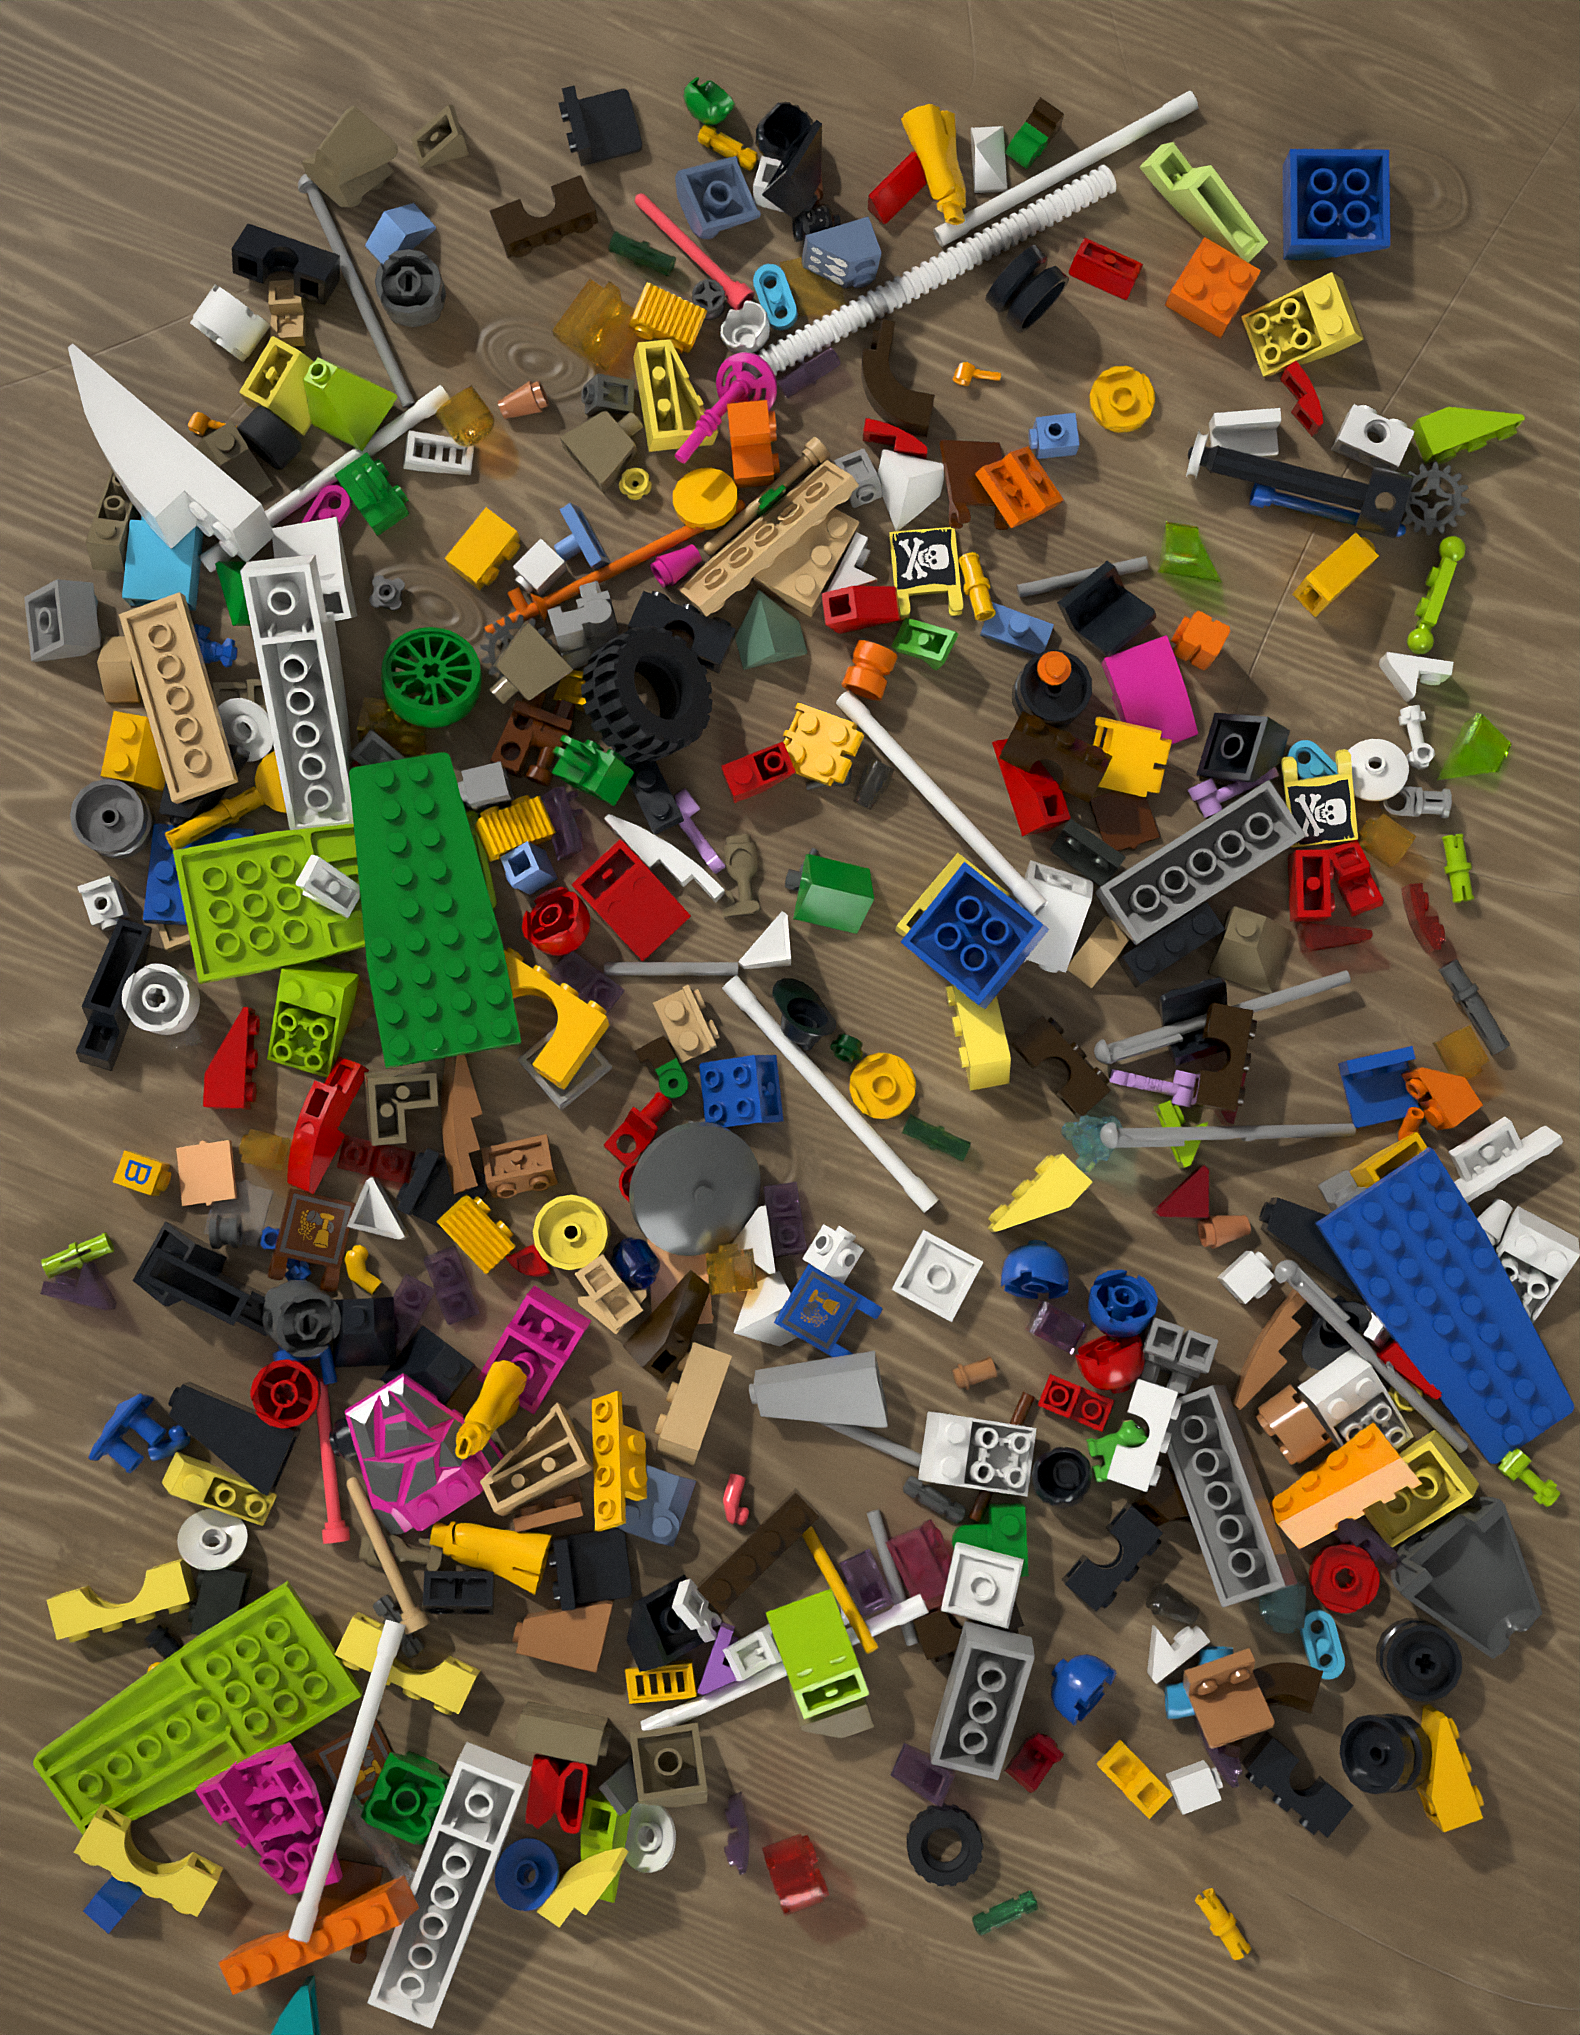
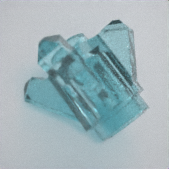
M1081 1116L1079 1122H1065L1061 1134L1066 1140H1072L1075 1151L1080 1155L1076 1160V1164L1082 1172H1090L1099 1160L1108 1161L1113 1148H1108L1101 1142L1100 1131L1105 1124L1114 1122L1117 1128H1123L1116 1117L1104 1116L1096 1118Z

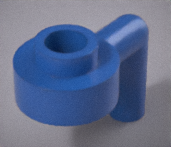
M327 1344L329 1347L326 1350L312 1357H296L282 1349L279 1345V1351L273 1353L274 1361L292 1359L306 1362L319 1358L324 1385L338 1382L332 1349L329 1344Z

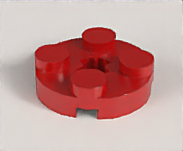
M1340 1542L1325 1545L1320 1549L1310 1565L1309 1583L1312 1594L1328 1609L1338 1613H1353L1365 1604L1368 1605L1373 1601L1379 1589L1380 1575L1374 1561L1365 1550L1354 1544ZM1347 1568L1348 1574L1353 1577L1351 1584L1346 1582V1587H1339V1581L1335 1579L1338 1571L1342 1572L1341 1569Z

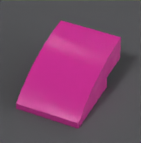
M1167 635L1104 658L1101 665L1112 690V700L1121 722L1161 730V737L1172 740L1171 745L1198 735L1186 687Z
M534 1285L525 1296L512 1321L506 1327L477 1380L484 1384L487 1373L494 1362L506 1360L514 1363L527 1376L524 1391L518 1396L519 1406L534 1415L592 1321Z

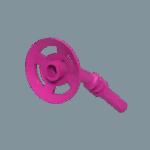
M741 352L730 356L722 363L716 377V389L720 400L711 409H706L704 415H701L700 420H697L695 423V430L674 455L679 462L685 464L705 437H710L713 434V431L717 429V425H720L722 422L721 417L727 412V404L759 401L763 388H766L764 400H767L768 411L772 408L777 396V381L773 370L764 359L753 353ZM744 362L756 367L762 376L756 379L752 373L744 371ZM732 366L733 370L728 374L725 386H723L725 373ZM734 376H736V379H737V380H734V381L731 383L732 378H733ZM756 391L754 398L751 400L748 396Z

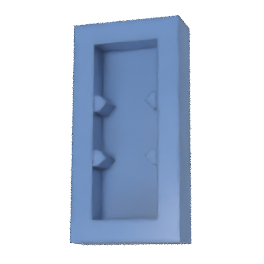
M572 503L559 509L572 534L554 545L557 554L566 562L578 553L583 552L590 567L597 570L610 564L611 562L582 509Z
M992 602L996 615L984 622L980 636L1034 656L1045 651L1054 624Z

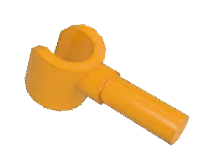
M963 362L956 368L953 376V382L962 386H969L972 377L1000 381L1001 373L975 369L976 367L973 364Z
M201 412L194 413L188 422L189 430L200 436H204L208 427L217 430L225 425V423L211 420V418Z

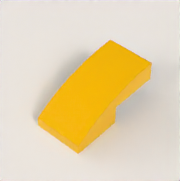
M1121 1739L1096 1763L1149 1819L1173 1796V1793Z

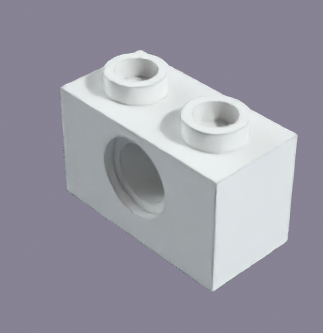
M1354 404L1346 415L1331 450L1371 468L1377 466L1396 471L1415 431L1407 428L1408 426L1398 419H1386L1377 415V411L1369 406H1357ZM1367 432L1378 434L1381 442L1374 443L1370 441Z

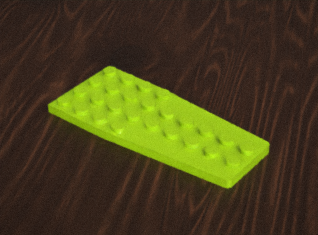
M469 811L466 812L494 910L497 901L488 858L475 830V824L479 816L476 812ZM354 824L276 831L173 850L199 984L281 969L287 966L302 965L365 947L361 897L358 899L349 918L304 896L302 894L303 889L295 884L311 854L322 858L359 884Z
M287 1581L198 1635L36 1754L33 1766L83 1835L101 1803L134 1821L195 1790L201 1783L229 1769L233 1763L237 1762L236 1764L260 1751L283 1745L360 1698L363 1690L349 1669L343 1665L342 1659L335 1656L336 1650L290 1582Z

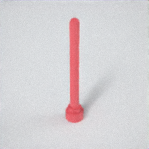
M640 193L636 195L635 204L704 272L723 287L727 303L734 310L741 309L745 301H752L755 294L754 291L745 283L734 282L645 194Z
M318 1378L321 1387V1397L316 1412L328 1522H324L325 1529L322 1530L323 1544L349 1541L351 1539L349 1526H346L345 1520L341 1519L335 1453L332 1450L329 1439L332 1423L328 1385H324L323 1378Z

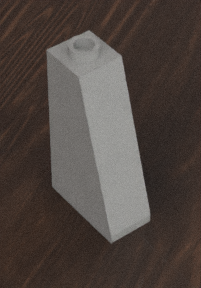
M875 1351L755 1370L754 1383L749 1384L752 1404H758L760 1416L878 1428L888 1427V1408Z

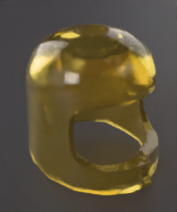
M472 385L450 398L434 414L451 438L458 445L464 447L474 446L482 442L492 432L494 427L492 412Z

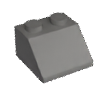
M57 579L24 597L31 661L40 662L84 656L100 648L101 630L98 627L96 612L98 601L94 594L92 582Z

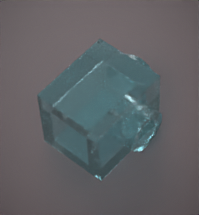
M1297 1582L1298 1584L1260 1596L1259 1615L1264 1616L1265 1623L1273 1626V1631L1294 1633V1628H1304L1306 1586L1302 1583Z

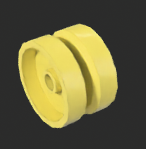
M577 1195L556 1197L545 1204L536 1216L533 1227L535 1247L542 1258L554 1267L566 1270L584 1268L604 1254L608 1248L611 1236L609 1218L602 1207L590 1198ZM571 1225L576 1227L578 1231L574 1239L568 1238L565 1235V1232L569 1230Z

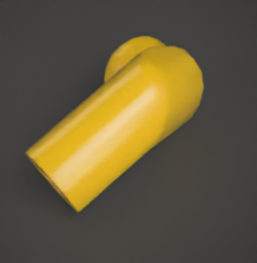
M355 1245L352 1250L347 1251L345 1256L348 1277L373 1295L382 1284V1281L366 1270L365 1261L369 1256L368 1250L362 1245Z

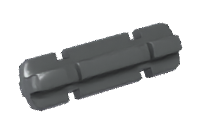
M910 1476L903 1486L905 1494L912 1498L916 1496L919 1498L918 1501L941 1515L943 1513L946 1514V1518L956 1524L961 1522L966 1513L964 1506L956 1501L952 1503L949 1497L929 1485H922L923 1482L914 1476Z
M390 1595L383 1596L373 1604V1609L378 1616L384 1617L385 1620L382 1621L384 1624L386 1620L397 1623L403 1621L400 1615L402 1612L400 1609L395 1610L396 1604ZM414 1632L407 1635L403 1633L401 1640L403 1645L401 1649L409 1659L415 1657L424 1649V1644L420 1638L413 1636Z

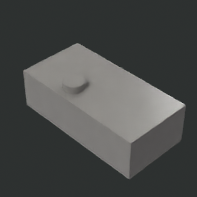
M965 1621L930 1741L931 1764L995 1780L999 1779L1035 1658L1032 1637Z

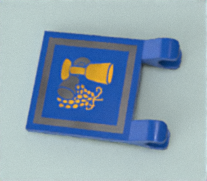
M808 1264L774 1323L831 1357H839L853 1354L836 1342L856 1308L874 1319L880 1316L883 1309L876 1303Z

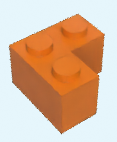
M767 400L727 404L736 487L746 488L771 485L774 482V474L780 473L778 453L772 454L771 442L777 441L775 410L768 411Z

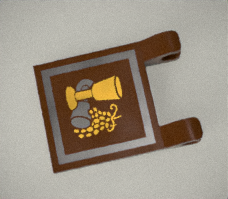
M289 1188L267 1277L273 1280H283L287 1259H295L326 1266L321 1278L320 1289L327 1292H335L339 1283L340 1268L350 1227H347L356 1203L317 1194L313 1195L305 1191Z
M375 1719L347 1812L368 1800L389 1753L392 1752L377 1719ZM354 1729L299 1757L307 1771L318 1764L320 1765L333 1793L337 1786ZM331 1803L322 1807L325 1818H327Z

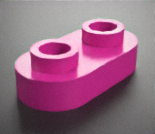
M339 485L326 486L319 492L301 523L337 517L339 528H341L352 509V500L343 487ZM333 501H341V505L339 508H330V505Z

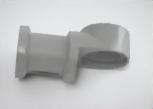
M1404 786L1397 793L1403 797L1405 802L1402 810H1392L1388 806L1387 799L1379 801L1381 811L1391 818H1398L1400 816L1419 817L1420 814L1440 815L1441 818H1448L1451 810L1452 795L1450 789H1443L1442 792L1423 791L1422 787Z

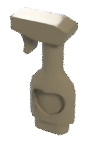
M750 834L726 837L727 846L723 847L726 870L738 883L740 902L735 903L732 892L727 891L728 900L726 907L722 908L723 917L728 919L754 915L760 911L759 903L753 900L751 879L758 868L756 844L751 842Z
M364 1534L361 1541L359 1560L367 1561V1565L383 1568L369 1535ZM384 1534L398 1567L405 1562L427 1565L428 1571H438L442 1565L444 1557L443 1548L429 1545L430 1538H419V1543L431 1547L430 1551L409 1548L398 1536Z

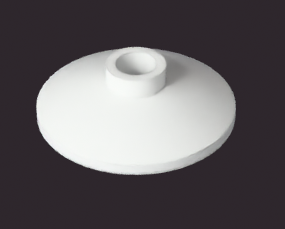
M243 698L226 700L217 707L227 743L238 745L249 751L250 755L247 762L260 760L271 751L274 744L269 718L262 707L253 701ZM245 723H247L251 729L247 728Z
M1368 739L1355 744L1348 750L1352 760L1354 796L1366 801H1383L1395 796L1406 784L1409 774L1408 760L1403 751L1395 744L1382 739ZM1371 762H1379L1381 767L1373 769L1369 764Z
M205 1509L193 1514L183 1523L178 1533L177 1542L179 1552L188 1564L202 1570H218L233 1564L240 1558L246 1548L248 1536L246 1526L240 1518L214 1509ZM210 1543H218V1544H219L218 1546H215V1547H208V1545H209Z
M637 1802L632 1807L625 1849L629 1852L625 1860L632 1868L642 1873L659 1871L668 1864L674 1853L676 1844L675 1826L670 1814L664 1807L638 1804Z

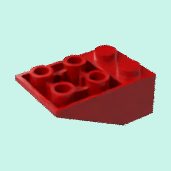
M621 839L571 884L574 890L642 962L691 917L650 869Z

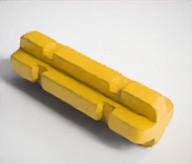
M705 124L698 134L699 143L708 148L712 146L713 151L726 158L737 156L740 162L739 166L746 170L754 168L758 161L757 152L748 147L746 149L742 148L743 144L722 132L716 133L717 129Z

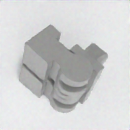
M598 581L579 587L582 598L576 600L578 609L562 613L559 606L547 610L561 656L572 669L587 665L588 659L592 653L598 650V647L619 636V628L608 590L601 592Z
M1154 1318L1150 1322L1149 1327L1143 1332L1141 1338L1144 1347L1145 1366L1139 1379L1156 1384L1159 1371L1168 1373L1170 1378L1167 1388L1178 1391V1396H1185L1192 1381L1199 1378L1200 1372L1204 1374L1209 1373L1218 1340L1192 1330L1183 1333V1327Z

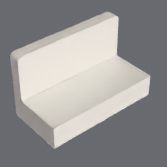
M1280 408L1214 413L1209 422L1211 448L1219 445L1264 458L1276 457L1279 453L1276 429L1281 422Z

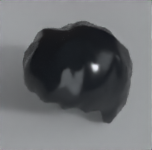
M790 102L777 103L757 125L755 144L759 153L764 157L782 161L792 142L813 124V120L808 112L802 111L800 106L792 105Z
M1056 1447L1050 1452L1043 1453L1035 1461L1031 1472L1032 1485L1036 1495L1042 1502L1063 1509L1073 1507L1083 1501L1084 1495L1090 1489L1092 1478L1090 1462L1084 1454L1075 1448Z

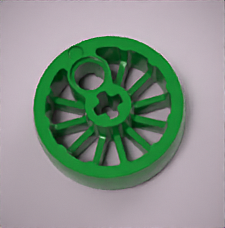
M435 627L411 630L398 637L389 646L384 655L381 665L383 695L392 711L401 719L413 725L438 728L456 723L470 713L481 692L482 668L477 653L468 641L452 631ZM431 651L438 652L436 657L431 656ZM419 653H426V658H423ZM400 668L405 671L396 672V669ZM469 677L470 682H466L458 678ZM396 683H403L399 689L394 685ZM449 687L464 693L458 697ZM414 692H418L423 694L424 697L420 695L416 696L415 699H411L408 697V695ZM444 695L449 703L440 705L438 697Z

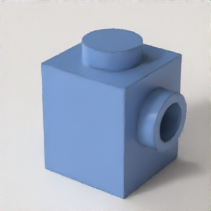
M1076 413L1036 417L1033 429L1028 431L1030 449H1036L1037 459L1076 455L1079 448Z
M529 841L500 857L506 871V878L514 889H519L531 895L557 880L546 851Z

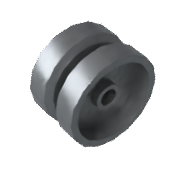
M112 779L94 781L81 789L72 803L70 813L72 830L80 842L105 857L116 859L131 857L143 850L151 840L153 827L156 824L154 810L146 797L122 781Z

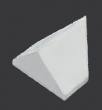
M883 449L878 477L883 494L882 497L896 531H900L940 497L945 473L941 463Z
M782 911L738 961L743 969L791 966L788 915Z
M371 1177L366 1180L347 1227L398 1240L408 1238L409 1234L379 1179Z
M780 1271L749 1286L734 1330L735 1334L779 1347L798 1338L774 1323L791 1294Z

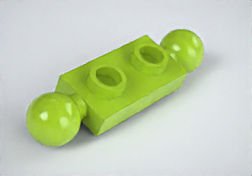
M1449 536L1441 541L1439 555L1442 560L1437 567H1431L1426 578L1425 585L1430 587L1426 598L1421 597L1414 614L1419 617L1415 627L1417 629L1411 631L1407 637V646L1415 654H1425L1434 645V637L1431 630L1437 623L1457 561L1463 558L1466 551L1464 541L1457 536Z

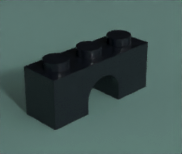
M248 223L232 247L233 274L262 284L274 272H290L294 274V295L325 305L340 281V255Z
M644 590L628 624V630L647 625L655 626L657 630L663 628L668 631L681 630L686 632L693 640L691 649H694L699 655L697 660L700 665H704L705 668L716 673H720L734 641L736 631L735 628L731 627V623L723 618L713 617L711 619L700 614L701 612L694 606L689 604L680 606L670 602V598L660 592L652 591V593H648Z
M1205 902L1123 955L1117 961L1134 987L1137 988L1223 932L1225 928L1209 904Z
M1128 1502L1106 1526V1529L1118 1540L1119 1552L1117 1557L1108 1564L1100 1565L1094 1563L1083 1554L1061 1579L1067 1587L1095 1611L1100 1607L1105 1609L1112 1603L1117 1596V1592L1114 1590L1123 1580L1126 1583L1129 1582L1140 1568L1137 1563L1145 1554L1151 1556L1162 1542L1159 1537L1163 1532Z
M1266 1731L1241 1762L1248 1771L1245 1777L1260 1790L1266 1786L1275 1794L1271 1799L1287 1813L1292 1808L1302 1817L1298 1822L1313 1835L1320 1831L1328 1838L1354 1805L1321 1776L1309 1788L1303 1790L1292 1788L1289 1780L1290 1773L1300 1760Z

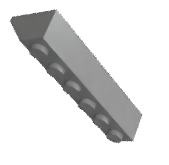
M1268 780L1104 884L1095 894L1112 920L1137 945L1300 841L1306 835L1270 780Z
M1212 1385L1177 1398L1182 1400L1177 1419L1170 1418L1166 1432L1172 1433L1167 1453L1222 1608L1298 1584L1226 1385Z

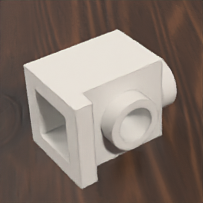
M107 876L78 886L92 926L102 928L103 931L115 929L119 918H130L117 879ZM106 899V908L100 910L98 906L99 900Z

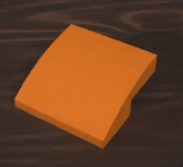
M1028 446L1010 452L1002 460L985 465L975 473L1011 528L1040 516L1064 501Z

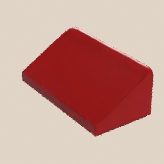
M915 151L911 152L868 195V211L882 224H887L927 184L922 164Z
M1084 238L1074 256L1068 273L1074 278L1123 300H1127L1144 264Z

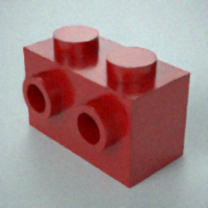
M1329 849L1295 850L1288 855L1290 922H1321L1330 918L1331 913L1334 912L1335 897L1334 893H1331L1330 880L1333 879L1334 864L1333 860L1330 859Z

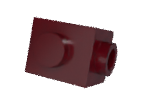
M1036 1733L1024 1740L1004 1771L1028 1792L1032 1793L1037 1790L1053 1764L1061 1761L1064 1754L1057 1748V1743L1051 1737Z

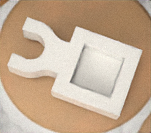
M690 1578L679 1582L672 1608L690 1630L697 1628L699 1636L705 1643L716 1640L718 1634L712 1627L720 1625L722 1620L716 1613L708 1609L709 1602L697 1590L696 1584Z

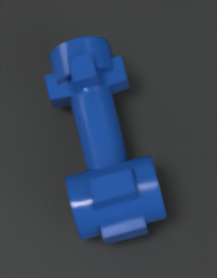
M268 1226L262 1230L263 1234L260 1244L264 1250H274L279 1229ZM288 1258V1271L285 1273V1277L288 1281L305 1280L312 1274L309 1270L310 1264Z

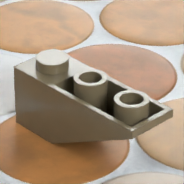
M113 470L109 473L86 539V546L93 570L124 573L130 520H138L139 512L130 501Z

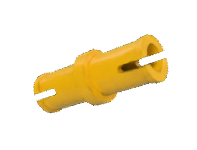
M975 552L966 553L958 559L965 580L964 592L970 597L975 620L986 621L996 615L988 591L990 589L989 579L984 577L979 554Z
M1213 1888L1202 1891L1205 1898L1198 1894L1195 1902L1211 1924L1210 1930L1214 1936L1220 1937L1233 1960L1245 1957L1240 1950H1244L1248 1954L1251 1951V1946L1246 1942L1235 1925L1236 1918L1232 1913L1226 1911Z

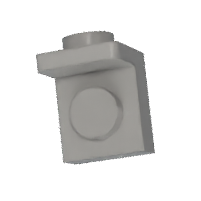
M865 448L834 460L835 465L851 474L859 485L849 498L853 508L868 504L882 497L878 474Z
M1348 1170L1342 1171L1318 1185L1331 1212L1366 1189V1187H1357Z

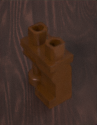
M541 692L529 701L524 697L522 702L516 700L513 712L508 719L490 762L491 764L501 762L508 774L522 778L532 747L540 748L537 764L529 765L524 777L534 783L549 787L553 778L549 768L556 757L552 752L556 746L564 750L566 749V746L559 741L562 735L572 738L575 730L573 719L576 707L571 702L558 699L553 714L544 711L542 708L547 695Z

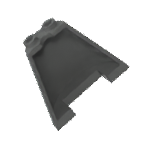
M1476 1497L1469 1499L1468 1503L1470 1505L1458 1509L1456 1507L1405 1539L1394 1557L1397 1567L1391 1570V1580L1402 1596L1494 1659L1497 1655L1502 1654L1508 1649L1510 1644L1509 1638L1516 1630L1524 1632L1530 1629L1534 1621L1543 1613L1505 1504L1502 1500L1493 1497Z

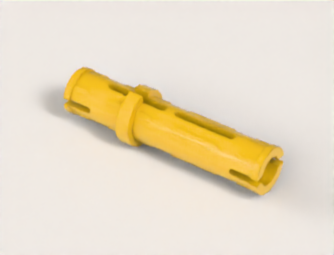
M252 786L229 800L224 798L220 800L219 805L196 816L177 828L165 832L169 845L173 850L182 849L222 826L239 822L240 817L264 805L259 791Z

